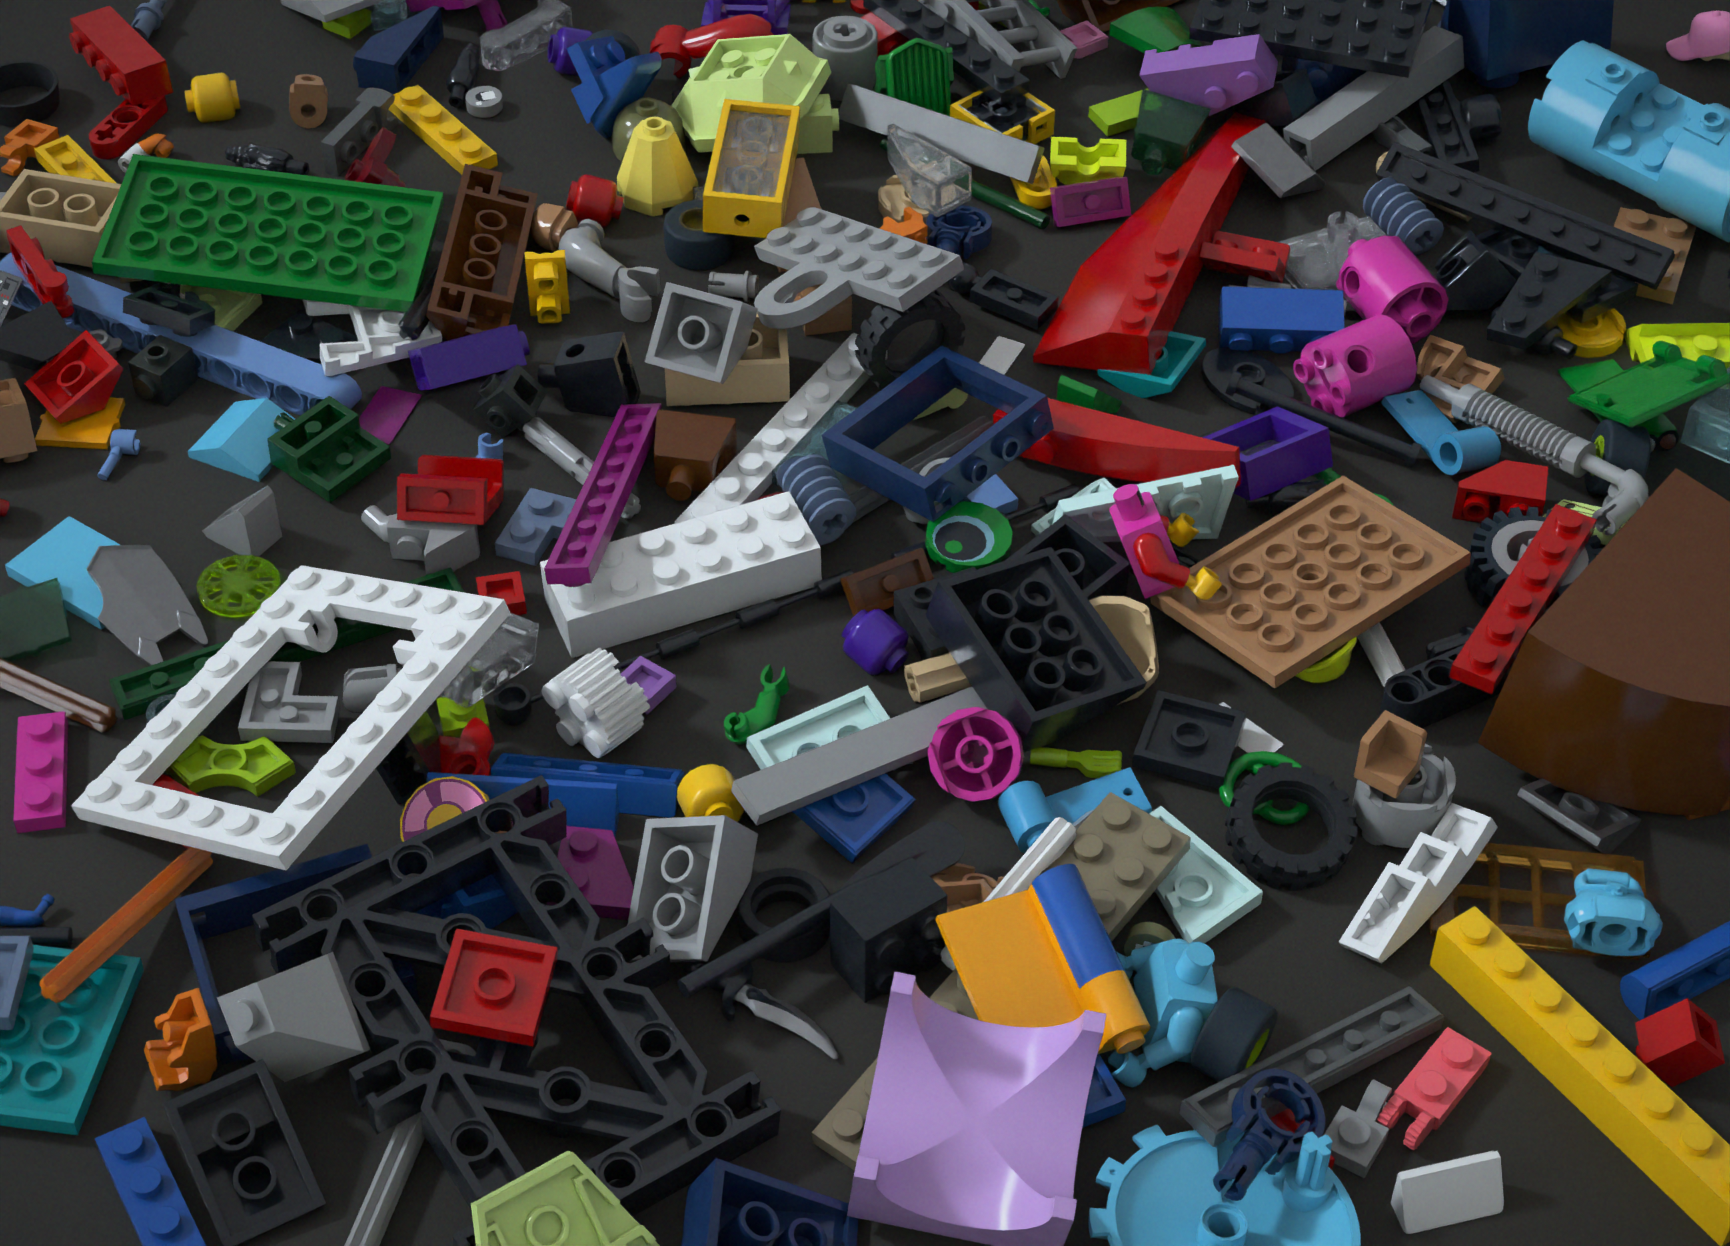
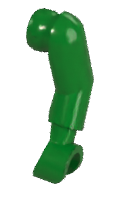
M770 664L767 665L761 672L760 680L763 692L758 694L755 707L744 714L740 712L737 715V712H732L726 716L723 725L725 735L730 742L736 745L747 743V737L770 728L775 724L781 700L780 697L785 695L790 688L785 667L782 669L780 678L776 682L771 683L773 670Z

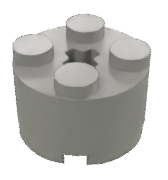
M1425 744L1420 770L1396 799L1357 779L1352 806L1356 810V823L1362 829V836L1367 842L1372 845L1385 844L1399 848H1411L1420 832L1432 835L1451 805L1456 784L1454 768L1445 756L1442 761L1431 753L1432 747Z

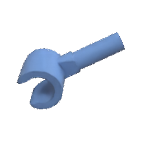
M117 429L111 433V451L97 474L99 479L107 480L117 462L120 461L122 454L137 455L139 453L141 443L139 439H135L136 430Z
M490 433L480 435L478 437V455L475 458L503 460V439H500L495 444H491Z

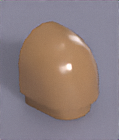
M309 74L297 75L295 82L290 85L289 92L291 118L294 123L307 129L321 125L327 115V88L319 76Z
M543 203L538 206L533 214L530 235L539 247L555 252L559 250V242L567 230L576 228L578 222L573 211L565 210L563 206Z

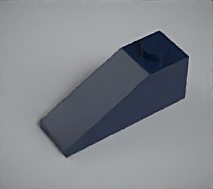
M432 6L370 37L363 47L355 53L353 59V68L357 72L358 86L365 89L379 88L392 94L403 90L444 38L441 8Z

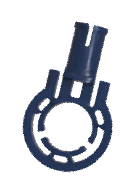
M966 205L942 207L931 212L926 220V225L928 226L927 244L958 254L960 257L964 252V259H968L972 253L986 248L992 239V219L988 213L976 207Z
M1266 1069L1255 1074L1239 1089L1232 1103L1233 1125L1226 1133V1138L1232 1142L1244 1129H1246V1132L1233 1147V1153L1222 1169L1214 1176L1213 1184L1216 1190L1220 1192L1228 1180H1234L1224 1194V1197L1233 1201L1243 1199L1247 1189L1262 1167L1274 1154L1276 1155L1265 1169L1270 1175L1280 1172L1285 1163L1298 1160L1305 1133L1313 1132L1318 1138L1323 1135L1325 1129L1323 1105L1314 1089L1305 1080L1286 1070ZM1263 1087L1257 1094L1253 1090L1255 1088ZM1264 1095L1267 1098H1277L1279 1102L1288 1109H1291L1296 1123L1301 1124L1294 1134L1291 1131L1277 1127L1269 1119L1265 1108L1261 1106V1099Z

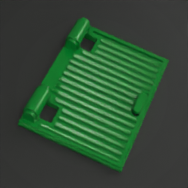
M1657 341L1652 348L1653 358L1571 394L1567 399L1570 403L1632 428L1729 384L1730 373L1727 372L1722 360L1702 355L1696 361L1682 357L1680 348L1677 345L1665 341Z

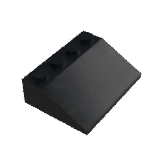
M1052 547L939 581L925 615L986 708L997 711L1012 722L1021 737L1023 753L1058 741L1144 689L1147 684Z

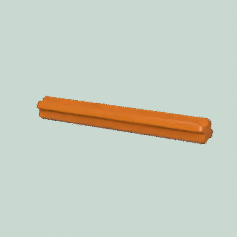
M193 847L187 848L40 980L39 985L42 989V996L45 999L50 998L55 1003L62 1002L211 867L213 864L210 856L212 852Z

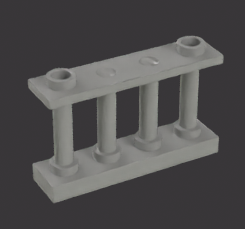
M919 0L920 3L1018 72L1021 67L1044 63L1060 79L1066 78L1077 47L1028 0ZM980 1L988 9L976 11L969 2ZM1001 21L1009 30L997 31L989 23ZM1023 42L1031 51L1019 53L1011 44Z

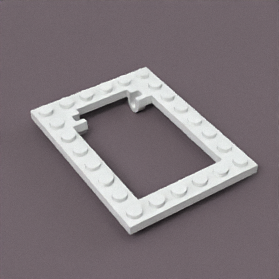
M301 565L288 576V579L271 597L261 604L259 610L234 632L233 637L214 656L206 661L204 667L192 680L178 690L170 703L147 723L146 728L126 748L118 753L116 759L103 773L88 784L85 791L71 807L80 820L287 870L511 614L504 599ZM336 617L412 631L416 639L414 642L398 640L393 646L396 659L399 664L403 665V668L377 694L373 702L348 727L347 731L332 748L319 759L315 767L289 793L288 797L273 813L152 785L285 642L296 643L311 651L327 652L334 646L337 639L338 631L334 621ZM314 624H316L318 628L317 635L312 627Z

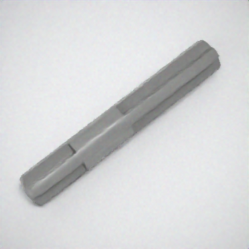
M534 417L530 422L525 423L523 426L525 438L584 485L594 461L542 419ZM632 492L621 514V517L624 519H631L634 514L639 513L641 510L640 500Z

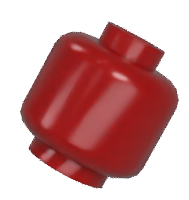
M584 174L579 178L578 182H571L565 210L573 211L578 223L585 219H591L600 224L604 229L609 225L611 218L619 219L624 197L617 195V185L614 181Z

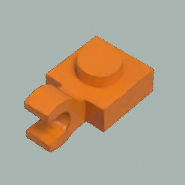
M30 119L24 120L4 137L5 145L0 147V157L7 158L8 162L1 168V172L12 176L20 174L25 166L27 157L36 158L34 148L60 138L58 128Z

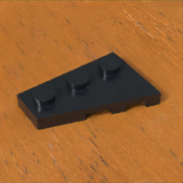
M1535 252L1487 327V340L1526 350L1558 324V318L1572 307L1578 309L1586 303L1587 295L1596 288L1602 290L1610 284L1612 270Z

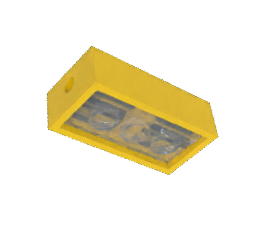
M724 99L703 192V232L767 238V234L770 231L783 227L799 146L800 106Z

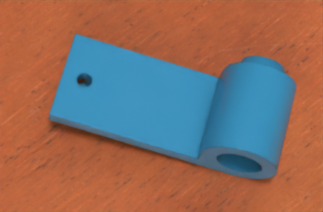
M1422 390L1383 397L1382 405L1416 443L1422 444L1421 449L1445 474L1455 475L1489 468L1499 461L1501 442L1491 428L1481 426L1458 431Z
M1131 767L1045 797L1038 783L1034 781L1017 782L1004 790L998 798V807L1020 852L1024 854L1055 818L1062 817L1067 822L1073 824L1086 812L1094 810L1109 792L1147 813L1152 812V807Z

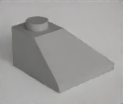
M333 952L217 998L235 1046L256 1062L263 1059L267 1069L284 1082L370 1050Z

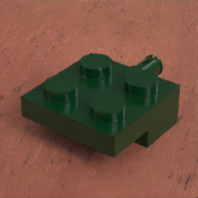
M331 396L326 397L295 420L284 412L280 413L281 417L277 415L274 420V427L279 429V431L267 439L271 464L330 503L391 459L390 446L361 428L359 415Z

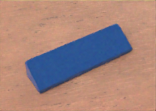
M512 753L501 754L491 767V776L536 778L542 775L544 779L616 783L619 813L668 818L674 817L679 804L677 788L685 772L681 769Z
M428 772L427 782L435 778L450 776L470 781L482 790L490 800L534 779ZM545 779L549 785V803L558 798L566 808L567 826L612 830L614 837H616L620 815L616 783Z

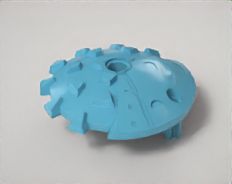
M1157 1124L1142 1130L1132 1137V1140L1140 1150L1133 1154L1124 1165L1108 1157L1100 1168L1095 1181L1097 1184L1110 1190L1106 1209H1089L1088 1229L1090 1237L1107 1239L1110 1246H1361L1359 1220L1353 1202L1341 1181L1328 1167L1333 1141L1326 1134L1318 1138L1313 1132H1308L1304 1135L1298 1160L1285 1163L1280 1172L1270 1175L1265 1169L1276 1155L1274 1154L1262 1167L1247 1189L1243 1199L1233 1201L1224 1197V1194L1234 1180H1228L1224 1188L1218 1192L1213 1184V1178L1233 1153V1147L1239 1142L1246 1131L1242 1132L1232 1142L1227 1140L1212 1147L1195 1129L1166 1136Z

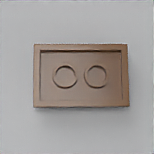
M1620 207L1614 227L1673 249L1675 254L1657 290L1639 284L1636 296L1673 304L1696 226L1678 218H1666L1648 214L1639 209L1631 210Z

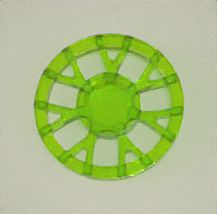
M236 554L216 560L204 569L197 581L198 598L201 604L208 611L224 617H245L255 614L261 607V604L281 587L280 574L277 568L268 560L253 555ZM235 566H237V568H238V569L232 570V571H230V572L225 570V569H227V568H231V567H235ZM249 566L257 567L253 571L246 570ZM271 576L273 578L272 581H256V579ZM212 577L222 578L221 581H209ZM222 590L221 595L212 600L209 599L208 595ZM257 591L266 595L260 600L254 597ZM229 601L234 603H241V606L228 605Z

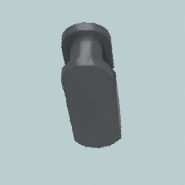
M1397 116L1392 117L1385 124L1379 123L1378 128L1372 131L1374 139L1388 149L1391 148L1393 142H1396L1433 157L1434 155L1433 146L1409 129Z

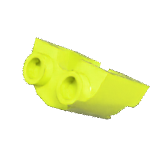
M1051 137L1050 166L1052 176L1054 178L1057 177L1065 185L1123 177L1126 169V140L1100 139L1097 145L1084 147L1080 145L1078 138Z

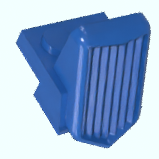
M614 36L581 41L566 48L582 81V84L574 87L571 91L586 123H592L595 130L606 139L613 133L614 120L623 107L643 97L662 65V58L659 52L634 56L625 60L623 48L615 41Z

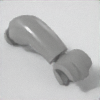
M585 219L576 228L567 230L560 239L558 248L559 250H565L566 268L582 280L615 298H620L621 313L626 319L634 322L649 320L652 312V302L649 295L658 296L660 293L659 269L641 266L626 268L601 248L600 242L604 238V230L596 221Z

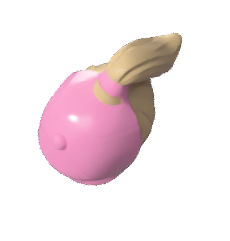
M1715 10L1697 14L1691 22L1688 34L1666 43L1669 55L1679 61H1688L1696 58H1701L1704 61L1712 59L1730 61V12Z

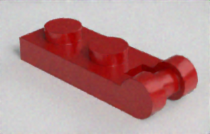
M21 225L6 230L14 263L41 302L45 304L52 301L62 319L71 316L74 313L72 298L66 294L69 289L66 275L57 271L51 258L45 260L44 252L36 237L30 239Z

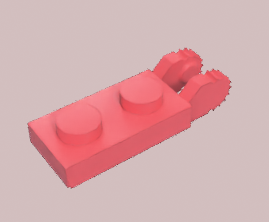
M1447 1027L1395 1090L1394 1095L1382 1109L1376 1122L1388 1127L1390 1130L1404 1112L1414 1117L1416 1120L1408 1127L1403 1144L1412 1150L1417 1149L1432 1129L1436 1131L1479 1078L1488 1066L1492 1053Z

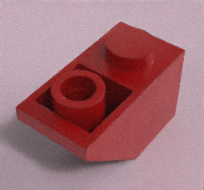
M1504 460L1459 481L1452 518L1482 523L1487 517L1493 520L1494 513L1501 510L1508 517L1510 508L1515 507L1520 508L1523 516H1526L1528 507H1538V516L1542 517L1546 500L1549 466Z

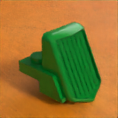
M914 38L892 50L889 54L879 55L875 63L877 80L872 91L950 116V86L954 81L952 47L944 48L930 41Z

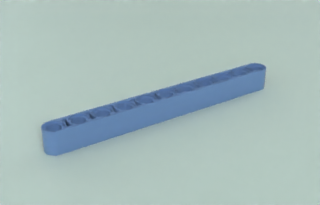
M10 252L0 260V270L23 278L11 305L30 312L43 305V303L14 263L12 253ZM55 265L57 271L64 273L67 277L69 289L66 294L72 298L74 313L67 318H63L67 327L80 332L104 329L112 338H120L122 340V348L135 353H139L155 338L162 335L192 348L198 377L255 399L268 398L281 409L300 416L328 396H331L349 409H352L362 398L359 385L349 375L342 373L334 376H325L321 364L220 326L213 325L199 331L194 336L186 337L173 333V329L161 325L144 324L139 321V318L123 313V297L132 293Z

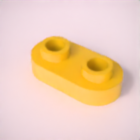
M1042 155L1033 184L1010 177L1020 202L1037 210H1042L1052 205L1050 188L1057 187L1048 161Z

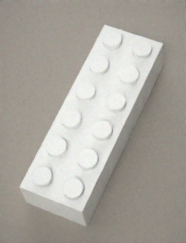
M789 491L609 542L592 583H586L579 587H566L563 584L547 585L544 568L548 560L540 562L545 601L571 658L592 653L598 648H609L770 599L813 588L815 582L822 580L821 547Z

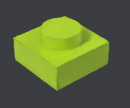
M363 8L326 23L322 21L324 29L351 39L373 23L372 11Z
M482 690L436 699L443 736L460 739L463 729L473 717L479 718L489 727Z

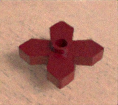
M382 127L372 140L362 161L356 159L352 163L345 176V180L405 187L406 183L399 179V174L390 170L384 164L393 148L396 134Z

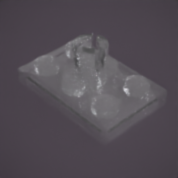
M1341 211L1334 212L1328 217L1327 228L1279 241V243L1288 244L1291 248L1284 277L1295 289L1338 290L1336 282L1339 278V271L1348 257L1349 247L1359 239L1369 241L1386 234L1369 216L1358 218L1354 214L1346 212L1344 223L1340 224Z

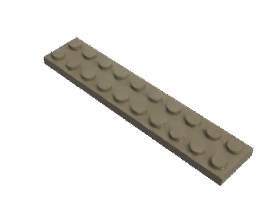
M1109 792L1076 830V839L1066 851L1040 874L1060 865L1075 864L1112 942L1189 851L1191 837ZM955 968L932 994L930 999L953 1012L978 1020L958 971ZM878 1057L811 1132L813 1144L854 1171L860 1150Z

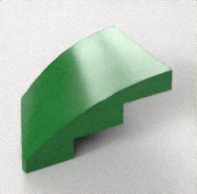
M1156 6L1139 9L1110 23V36L1144 54L1146 50L1157 49L1158 53L1178 50L1180 45L1191 44L1192 48L1203 46L1199 40L1189 39L1190 28L1174 9Z

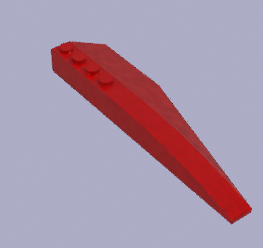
M1235 112L1080 266L1033 354L1034 363L1151 375L1156 360L1161 355L1162 347L1165 346L1168 340V334L1172 331L1203 266V262L1199 258L1203 242L1212 243L1215 232L1220 231L1250 168L1240 157L1241 155L1231 146L1235 140L1265 124V120Z

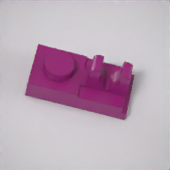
M1115 177L1050 188L1054 226L1063 227L1131 215L1127 177Z

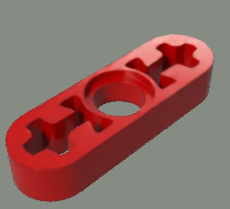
M165 94L158 96L156 99H150L142 104L133 106L125 99L90 131L89 141L93 155L100 159H113L121 156L168 111Z

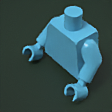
M1171 939L1134 949L1131 956L1128 957L1117 952L1128 978H1131L1133 970L1137 972L1133 979L1135 994L1151 1026L1150 1030L1144 1035L1146 1041L1142 1045L1143 1054L1136 1057L1131 1052L1118 1054L1115 1050L1108 1058V1063L1118 1069L1112 1072L1111 1075L1125 1086H1138L1144 1080L1147 1069L1150 1067L1156 1071L1175 1061L1190 1063L1191 1054L1200 1031L1218 1002L1212 968L1215 955L1213 950L1205 943L1199 941L1188 943L1183 939Z

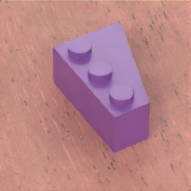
M1256 34L1215 40L1213 45L1192 48L1191 44L1180 45L1178 50L1158 53L1157 49L1146 50L1139 76L1176 129L1180 130L1273 88L1278 61L1261 35Z

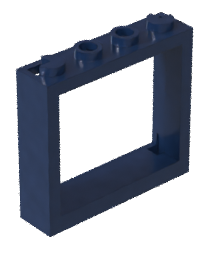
M941 345L821 436L831 468L934 522L1054 429L1046 394ZM954 388L1008 413L926 477L873 450ZM934 501H936V502H938V503H940V504H938V505L935 507Z
M368 843L294 864L287 870H273L174 899L204 1005L212 1025L222 1065L237 1060H247L251 1057L238 1049L234 1044L217 999L219 995L202 940L254 925L253 914L371 858L372 854ZM204 911L205 915L191 919L190 915ZM388 958L390 965L416 1005H419L416 977L411 963ZM371 991L363 996L373 997L380 994V992Z

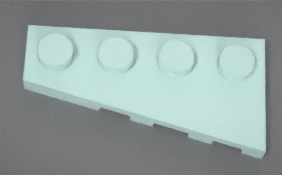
M1230 465L1136 485L1141 493H1151L1158 513L1167 516L1170 523L1181 513L1190 515L1195 521L1192 527L1199 530V533L1193 539H1218L1239 476L1235 466ZM1118 488L1059 500L1052 524L1066 514L1102 542L1121 541L1109 508L1116 504L1113 494Z

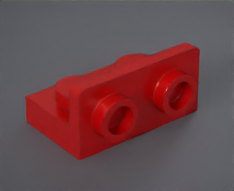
M1216 231L1212 243L1203 242L1199 258L1208 270L1244 277L1252 275L1266 281L1282 283L1291 248L1288 244Z

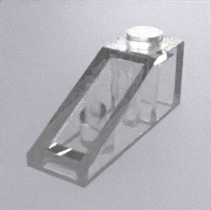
M893 123L887 126L888 160L912 203L934 216L940 217L971 200L972 167Z

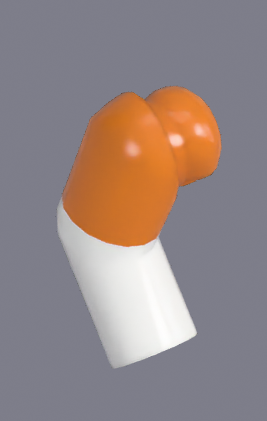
M156 133L134 144L119 158L118 166L126 173L133 154L151 156L154 153L157 157L167 158L174 150V145L166 139V135Z

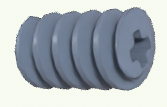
M1388 177L1378 181L1367 191L1363 199L1364 213L1380 228L1383 234L1401 238L1415 256L1429 251L1442 237L1443 223L1435 218L1434 214L1421 201H1418V197L1410 192V189L1405 184L1397 183L1396 179Z
M818 454L795 456L787 459L779 466L777 482L782 487L783 492L789 491L818 544L824 545L838 539L853 523L856 517V507L843 489V485L838 480L827 459Z

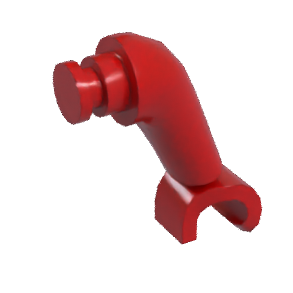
M753 14L737 15L689 31L679 25H666L657 31L655 38L651 42L649 53L659 52L662 60L667 58L675 59L673 74L680 79L690 69L692 58L706 57L717 39L771 36L774 34L770 32V22Z

